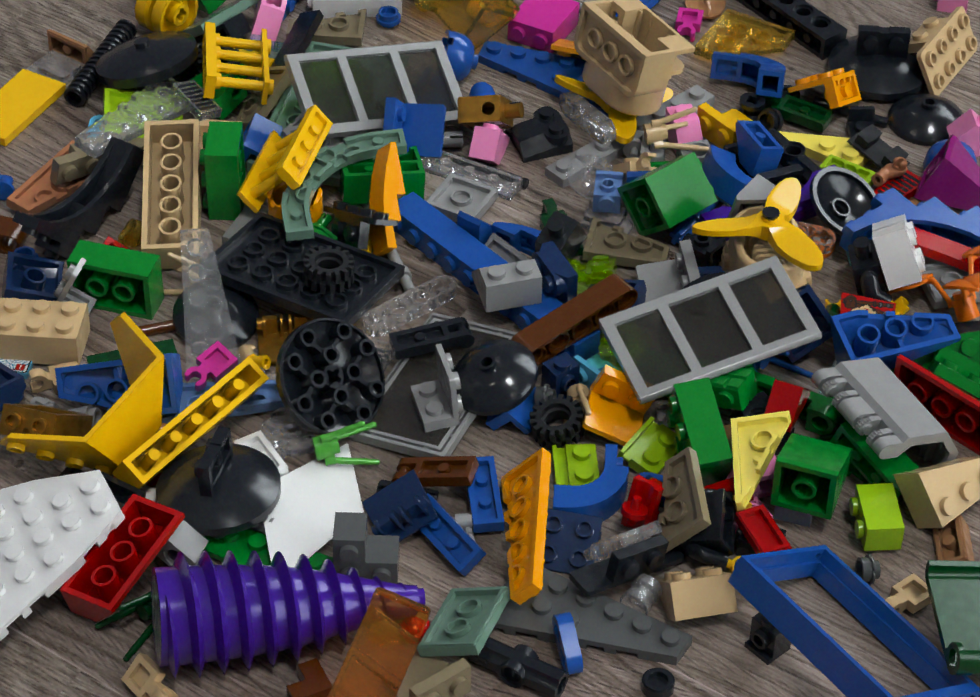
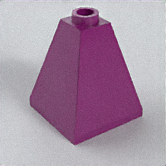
M952 134L922 172L914 197L918 200L927 201L935 196L947 206L969 210L976 205L980 207V167L959 139Z

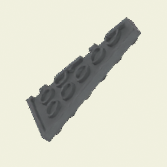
M543 568V587L540 593L521 605L510 599L494 627L504 629V634L516 636L517 632L535 635L537 640L556 643L552 617L553 615L570 612L574 620L580 648L587 649V645L604 648L606 653L616 654L617 650L634 653L638 659L677 665L692 645V635L600 593L587 597L570 579L546 568ZM509 579L504 586H509Z

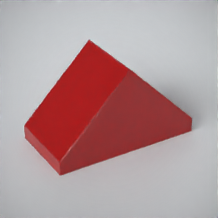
M775 379L764 414L789 410L791 423L786 432L791 433L810 396L811 390Z

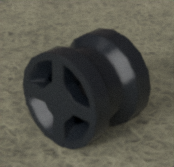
M755 92L744 93L740 96L739 104L741 108L739 111L751 120L757 121L758 115L765 107V97L756 95Z

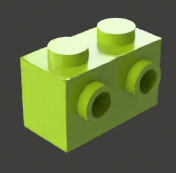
M893 483L856 484L855 495L850 497L849 510L851 516L856 517L855 535L857 539L861 538L863 550H901L905 527Z

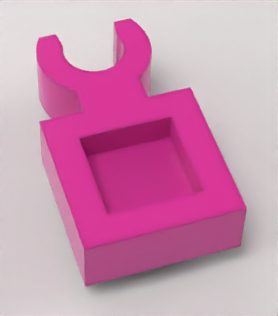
M679 7L675 29H677L681 36H690V42L695 40L696 32L700 33L704 10Z
M216 341L196 358L198 367L194 366L186 370L184 374L185 380L188 382L193 377L200 378L195 383V390L199 392L206 387L207 380L210 377L217 383L238 365V359L224 345Z

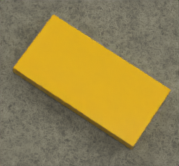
M22 69L0 89V145L6 147L64 93L66 83L26 69Z

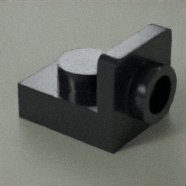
M874 106L849 107L846 123L848 138L853 137L865 127L871 124L874 125Z

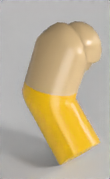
M243 344L239 347L237 357L240 363L250 356L262 370L270 368V357L268 355L257 356V353L253 351L256 349L254 345Z

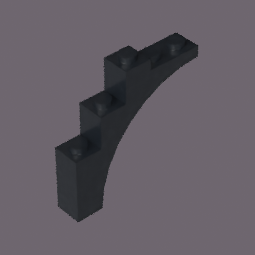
M112 136L92 173L68 199L56 207L41 213L28 214L16 211L12 221L22 225L20 231L36 238L35 245L44 249L43 255L58 260L59 256L68 259L76 247L80 235L84 236L85 232L96 235L105 212H109L110 208L121 212L142 163L144 150Z

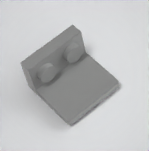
M690 239L679 241V253H675V259L636 266L638 280H644L647 288L645 302L681 290L690 282L700 278Z
M441 343L435 345L439 379L410 386L411 396L425 433L460 425L459 412H463L461 396L457 394V390L461 389L460 378L457 371L452 372L454 366L451 354H445Z

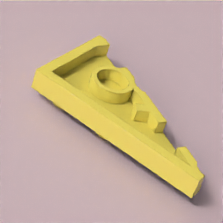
M779 131L789 141L803 144L806 150L805 155L823 163L830 154L862 167L869 161L847 142L850 138Z
M789 410L731 418L734 490L737 511L746 509L791 423Z

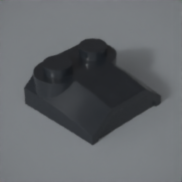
M541 107L534 112V118L514 124L512 128L505 129V133L508 134L522 157L523 163L573 152L570 130L560 113L552 107Z

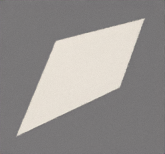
M348 443L340 447V453L335 454V457L351 458ZM315 459L280 477V499L274 510L263 522L270 561L272 562L275 553L279 551L284 556L287 565L295 567L301 554H305L309 559L333 538L335 512H364L352 464L326 466L325 460L317 461Z

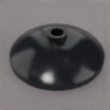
M923 93L908 95L897 100L890 107L887 118H889L888 125L890 129L901 139L917 145L932 146L938 141L949 139L946 127L964 113L956 104L944 97Z
M837 166L826 167L820 170L813 177L810 184V199L814 211L830 230L841 236L843 235L842 229L847 222L860 218L866 211L871 209L870 203L876 195L871 186L858 174Z
M212 280L200 282L187 288L177 298L173 307V324L176 332L186 343L200 350H207L216 341H219L228 350H233L250 340L257 329L256 318H259V309L254 298L247 293L237 291L234 288Z
M506 339L488 341L472 348L459 360L453 372H458L461 389L457 390V394L461 396L463 408L470 413L483 416L501 414L517 407L530 395L538 377V366L531 351L519 342Z

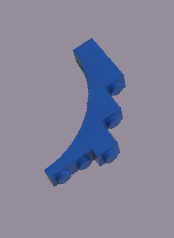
M892 187L884 193L880 192L875 195L870 203L871 209L866 211L863 216L854 221L850 220L845 224L839 244L848 252V246L853 244L856 238L867 237L869 240H872L873 223L905 214L907 222L912 221L914 227L973 248L980 245V207L976 205L968 211L963 210L957 214L935 196L926 202L922 201L914 205Z

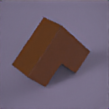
M317 658L298 664V678L300 681L286 686L287 697H333V686Z

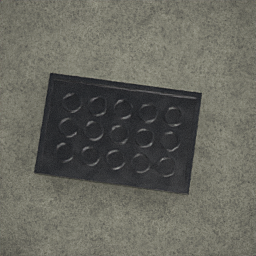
M262 212L258 213L199 265V275L214 282L229 286L237 291L247 293L312 320L336 318L352 325L404 276L405 270L404 265L314 232V238L286 241L283 221ZM328 245L332 246V249L341 247V252L344 250L349 251V255L352 254L355 260L354 282L351 284V287L349 289L344 288V292L341 293L335 290V294H330V291L320 294L319 289L314 292L311 290V287L307 288L302 280L303 258L305 253H309L310 249L313 248L317 251L318 246L327 249Z

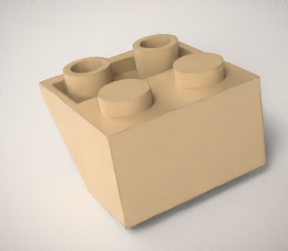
M714 566L695 568V574L692 575L691 572L683 571L664 573L665 579L655 581L668 620L681 621L738 612L735 589L728 582L732 573L722 572L721 567Z

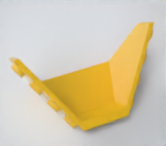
M125 312L121 313L110 322L130 387L84 437L10 433L0 440V445L6 446V450L12 453L23 454L26 451L36 454L35 457L39 460L54 461L56 459L64 461L67 467L83 469V467L96 468L112 476L113 471L119 464L150 439L162 426L164 355Z

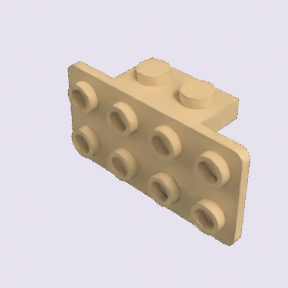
M956 7L949 17H929L923 21V24L917 31L912 33L908 53L917 52V60L929 94L939 96L977 51V39L973 35L970 19L964 7Z

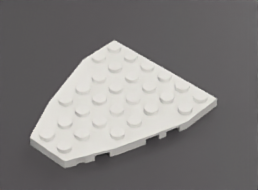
M100 470L32 480L0 489V641L9 634L7 627L20 615L26 619L33 612L30 608L33 603L44 595L49 598L86 563L84 555L94 544L100 547L107 539L108 534L116 529L125 519Z

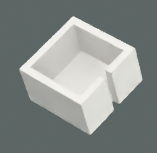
M905 214L872 224V240L889 291L921 282L922 272L926 271L921 247L915 248V245H917V234L912 221L907 222Z

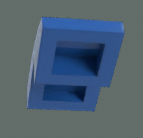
M494 222L492 224V233L501 237L518 251L530 256L535 252V241L541 233L540 230L513 223Z

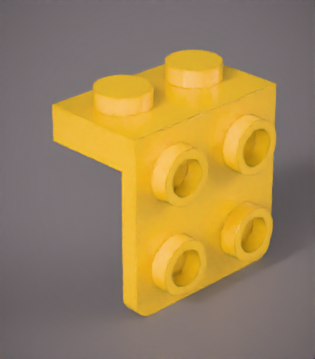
M706 102L698 106L697 115L700 119L702 136L721 149L725 145L737 142L735 126L737 120L753 121L737 109H731L722 114Z

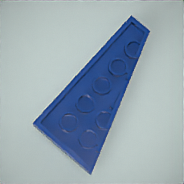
M485 41L478 54V63L501 73L509 72L514 74L519 81L524 83L527 81L536 84V88L567 102H577L583 105L585 110L590 112L595 110L604 114V118L607 119V113L597 103L558 85L554 81L557 74L584 82L582 72L585 60L559 56L547 51L527 49L522 46L502 44L496 41Z

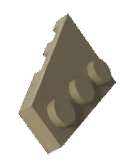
M593 217L583 249L582 260L636 268L637 265L668 260L670 246L642 235L631 236L624 233V228L616 225L610 228L603 225L601 219Z
M689 446L665 461L662 488H664L662 496L665 497L664 512L659 514L658 525L662 527L661 534L669 541L666 553L711 525L697 451Z

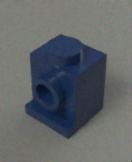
M567 352L543 362L541 386L549 384L551 389L556 390L557 399L558 394H563L564 399H566L569 387L579 383L580 364Z

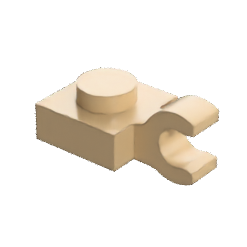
M643 152L639 158H624V163L613 165V171L623 172V175L627 171H652L657 167H651L650 160L656 157V153Z
M77 361L48 366V372L40 368L30 370L32 393H39L53 388L54 393L58 394L55 368L78 365Z
M914 573L892 586L890 597L885 599L899 614H902L905 609L914 614L931 603L927 584Z
M139 653L121 678L137 697H179L172 689L161 683L166 673L147 654Z

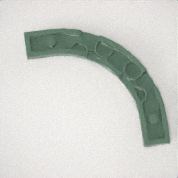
M403 128L362 133L344 138V143L332 148L328 146L321 148L301 186L295 190L287 186L282 194V221L286 241L314 238V228L310 213L311 201L319 186L333 173L358 161L376 158L377 150L390 142H396L398 155L407 154V143Z

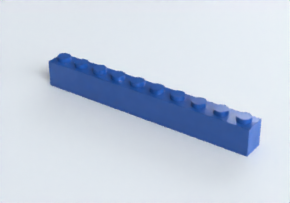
M411 192L398 199L401 221L398 223V226H393L394 232L405 238L409 244L418 248L429 259L435 261L447 273L452 274L465 287L470 288L479 295L472 278V271L478 268L508 263L415 192ZM542 288V303L499 310V312L523 330L563 305V303ZM596 329L558 353L557 356L567 352L571 357L579 355L587 360L596 353L598 354L600 331Z

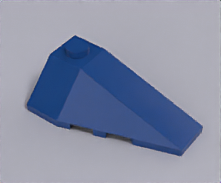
M855 310L830 317L837 363L879 357L889 369H893L896 365L897 356L900 354L915 360L961 340V336L950 314L915 312L913 315H895V311H885V314H870L868 310Z
M166 353L163 354L162 415L179 413L183 389L180 354ZM122 359L55 368L58 398L111 408L130 387Z

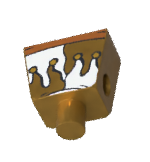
M501 95L458 97V124L474 131L475 126L483 127V123L498 125L500 129L512 128L513 119L523 118L524 116L522 102L512 103V101Z

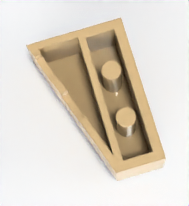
M980 456L962 457L929 467L893 474L917 529L943 528L980 499Z

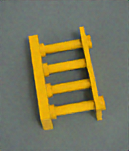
M205 22L202 40L203 98L214 99L215 89L226 87L260 91L261 104H267L268 95H273L274 80L270 79L268 55L271 52V39H267V29H261L260 41L220 36V33H216V23ZM221 47H229V48H237V49L254 50V51H258V54H257V53H249V52L223 50V49H221ZM221 60L259 64V67L221 63ZM221 73H223V74H232V75H241V76H249V77H258V78H260V81H258V80H250V79L224 77V76H222Z
M316 105L307 109L297 130L283 139L275 130L270 132L237 193L242 202L254 213L259 212L267 197V192L285 182L292 190H295L304 181L333 124Z

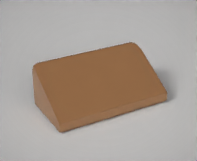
M52 29L47 30L50 52L81 66H84L94 53L89 46Z
M961 514L943 528H932L937 560L975 561L969 526Z

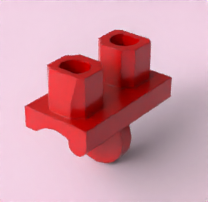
M639 474L633 477L628 499L621 506V513L623 515L622 525L637 530L644 538L651 535L654 522L657 521L659 515L658 508L664 490L662 488L663 482L656 478L646 479Z

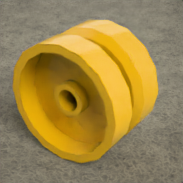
M136 0L135 18L139 25L153 32L183 31L190 27L196 18L198 0Z

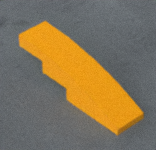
M390 142L377 150L371 178L369 209H374L376 212L389 213V218L398 220L399 223L401 215L398 199L404 196L406 192L396 142ZM370 224L374 255L383 256L397 248L393 226Z

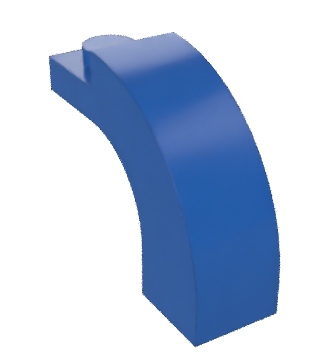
M713 52L710 78L745 83L756 88V95L782 98L786 67L783 64L754 54L741 52L739 55Z
M710 145L702 162V169L709 183L714 188V194L732 206L736 195L753 178L746 175L737 166L736 154Z
M618 444L605 445L604 470L600 477L593 482L577 486L554 484V510L601 517L603 521L619 510L627 495L629 467L623 466V457H617Z

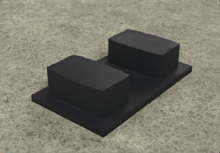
M873 124L865 127L847 141L879 169L886 164L893 163L896 157H904L906 159L909 155L900 146L892 148L880 138L882 132Z

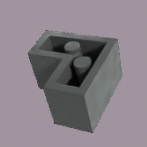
M335 512L333 565L336 573L346 575L348 569L353 567L359 577L372 579L374 576H377L381 581L398 583L399 536L368 535L367 513Z

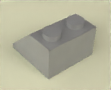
M535 259L493 265L472 271V278L486 313L542 303V275Z

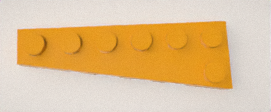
M543 447L501 477L502 498L508 507V510L504 512V521L509 524V530L505 532L506 541L511 544L507 552L510 599L519 605L531 597L537 596L543 587L551 473V453Z

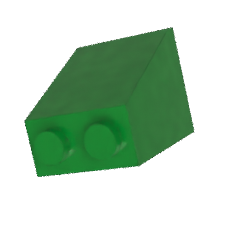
M695 152L680 156L617 188L639 235L646 236L669 229L718 201L714 194V188L709 183L702 169V163L697 158Z
M792 433L776 459L770 504L831 520L849 470L852 448Z

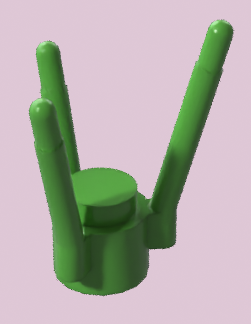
M360 421L331 433L312 437L316 460H325L326 466L333 464L379 465V459L335 457V454L340 453L338 440L375 428L377 423L365 424L364 421Z

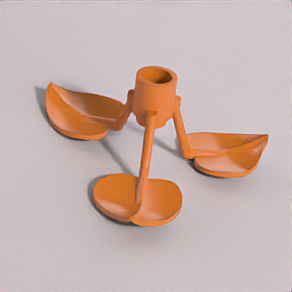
M980 245L962 254V258H968L969 273L963 279L953 280L941 287L934 278L933 273L922 274L921 282L897 288L887 293L891 295L893 292L916 288L923 284H932L947 302L948 308H954L958 322H966L979 317L980 313L975 301L977 299L975 291L979 292L980 272L974 273V261L980 256ZM944 289H960V291L953 293V299L951 300Z

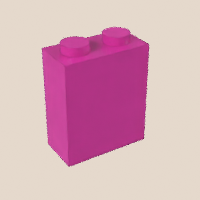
M525 0L508 18L507 39L553 53L555 50L550 49L551 44L558 39H565L577 26L580 2L573 0Z

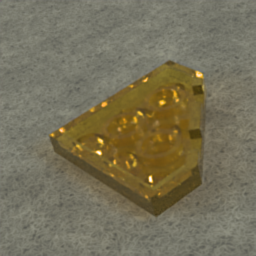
M727 8L695 45L694 54L707 60H712L714 51L739 55L741 52L754 55L784 52L794 40L795 30Z

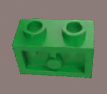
M948 346L939 349L927 369L980 399V364Z

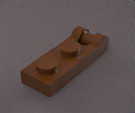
M476 456L404 457L400 459L397 466L398 472L393 475L391 481H396L414 469L423 487L471 486L479 463Z

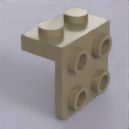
M417 654L383 673L381 683L393 697H462L471 692V665L464 657L449 665L442 656L420 657Z

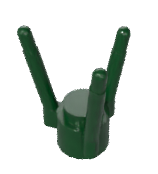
M151 591L119 605V612L96 623L95 628L101 629L134 612H137L139 617L145 621L148 619L152 620ZM152 622L123 657L125 662L131 659L153 633Z

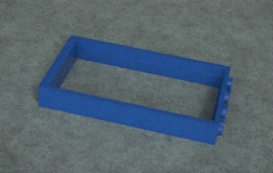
M826 545L742 555L736 561L734 571L728 582L846 697L893 696L774 582L812 576L932 689L900 697L980 696V688L967 675H951L948 671L944 654Z

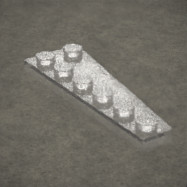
M172 77L145 86L143 91H136L132 94L131 100L120 103L116 111L108 112L100 120L78 134L74 145L95 159L103 155L112 136L129 142L144 134V121L173 120L197 108L195 104H200L201 101L193 103L192 100L202 99V97L189 99L188 97L198 94L185 95L184 93L193 91L182 92L181 89H186L187 87L178 88L177 86L183 84Z
M209 228L180 230L186 370L190 367H198L196 358L216 341L224 345L238 359L239 365L241 358ZM193 377L187 383L197 382L200 378ZM211 377L207 380V382H215Z

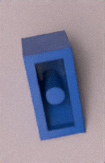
M737 120L735 126L739 162L746 169L747 173L755 177L756 174L777 169L784 152L783 147L760 121Z

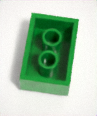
M210 121L208 132H203V149H200V166H204L205 171H202L201 185L206 187L207 191L203 194V208L208 209L209 220H235L244 207V203L237 195L246 178L243 123Z
M79 240L67 260V268H69L71 263L77 266L82 257L87 261L72 286L97 300L93 306L95 309L119 314L125 312L129 316L152 320L164 300L160 255Z
M709 377L673 384L672 396L668 397L670 410H666V418L669 428H674L676 437H674L676 453L678 454L688 446L697 451L703 486L725 480L731 471L733 456Z

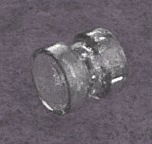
M647 574L637 575L631 583V588L627 589L621 596L620 603L648 615L652 609V604H656L663 595L662 586L652 576Z

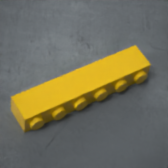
M248 356L125 458L112 474L117 479L141 490L160 474L169 463L185 453L255 394L269 377Z

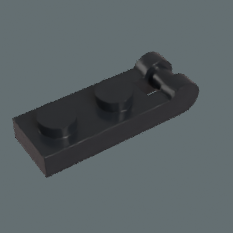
M463 317L388 334L389 343L396 360L436 351L435 345L440 343L443 349L455 346L469 348L475 342L473 333L469 330V324Z

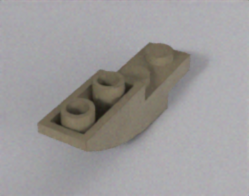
M111 137L70 144L68 154L53 158L50 180L55 185H59L91 174L102 157ZM115 137L144 150V138Z

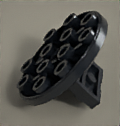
M859 25L856 36L839 42L830 52L828 71L844 67L845 72L854 70L862 101L880 100L895 103L905 96L918 93L926 86L917 60V52L908 53L911 35L909 27Z
M318 318L304 323L293 330L279 350L275 372L279 396L288 413L303 428L314 434L322 435L360 421L368 424L375 417L385 393L384 368L374 343L360 329L340 319Z
M218 426L213 437L207 440L205 446L189 450L169 463L160 474L156 485L157 503L183 512L185 515L183 520L201 535L211 536L214 539L224 538L226 535L244 531L258 523L264 522L276 507L281 495L280 473L274 462L264 453L254 448L233 444L230 428Z

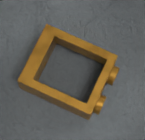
M3 403L0 434L21 433L84 437L91 430L93 416L45 405Z

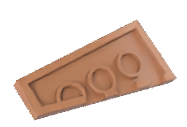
M72 140L53 158L68 154L70 144L77 142ZM51 158L7 197L6 206L14 211L28 214L40 213L71 196L89 175L55 185L50 180L53 158Z

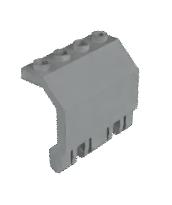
M879 357L843 361L835 367L819 369L812 375L811 381L824 396L834 397L832 405L859 435H868L865 441L880 459L896 458L911 446H918L920 448L918 455L920 457L924 456V461H931L934 465L956 459L959 452L949 433Z

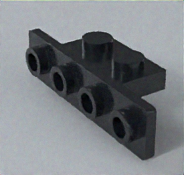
M333 201V206L324 205L323 211L335 214L334 222L331 225V232L338 237V241L358 249H368L370 224L398 226V220L390 219L389 213L376 212L374 209L350 205L348 202Z
M660 534L615 550L611 553L610 558L571 571L569 579L585 596L589 597L684 561L685 555L677 546L666 553L669 541Z

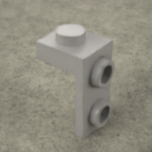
M82 257L77 266L71 263L63 277L67 283L62 280L53 295L58 297L57 301L88 303V311L90 313L97 300L72 286L87 261Z

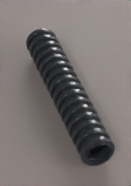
M126 19L119 20L65 89L64 98L70 105L75 107L84 105L85 101L88 100L89 96L99 85L100 81L95 69L98 59L112 47L136 36L137 30L132 22Z

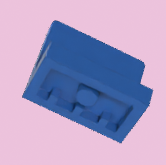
M386 97L383 130L403 128L407 152H409V147L417 146L420 157L441 158L446 106L443 104L403 103L396 97Z

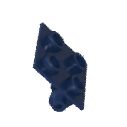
M414 469L362 502L373 524L371 527L373 534L399 536V542L438 518Z
M548 508L544 568L554 572L570 574L571 571L593 564L598 543L601 541L603 518Z

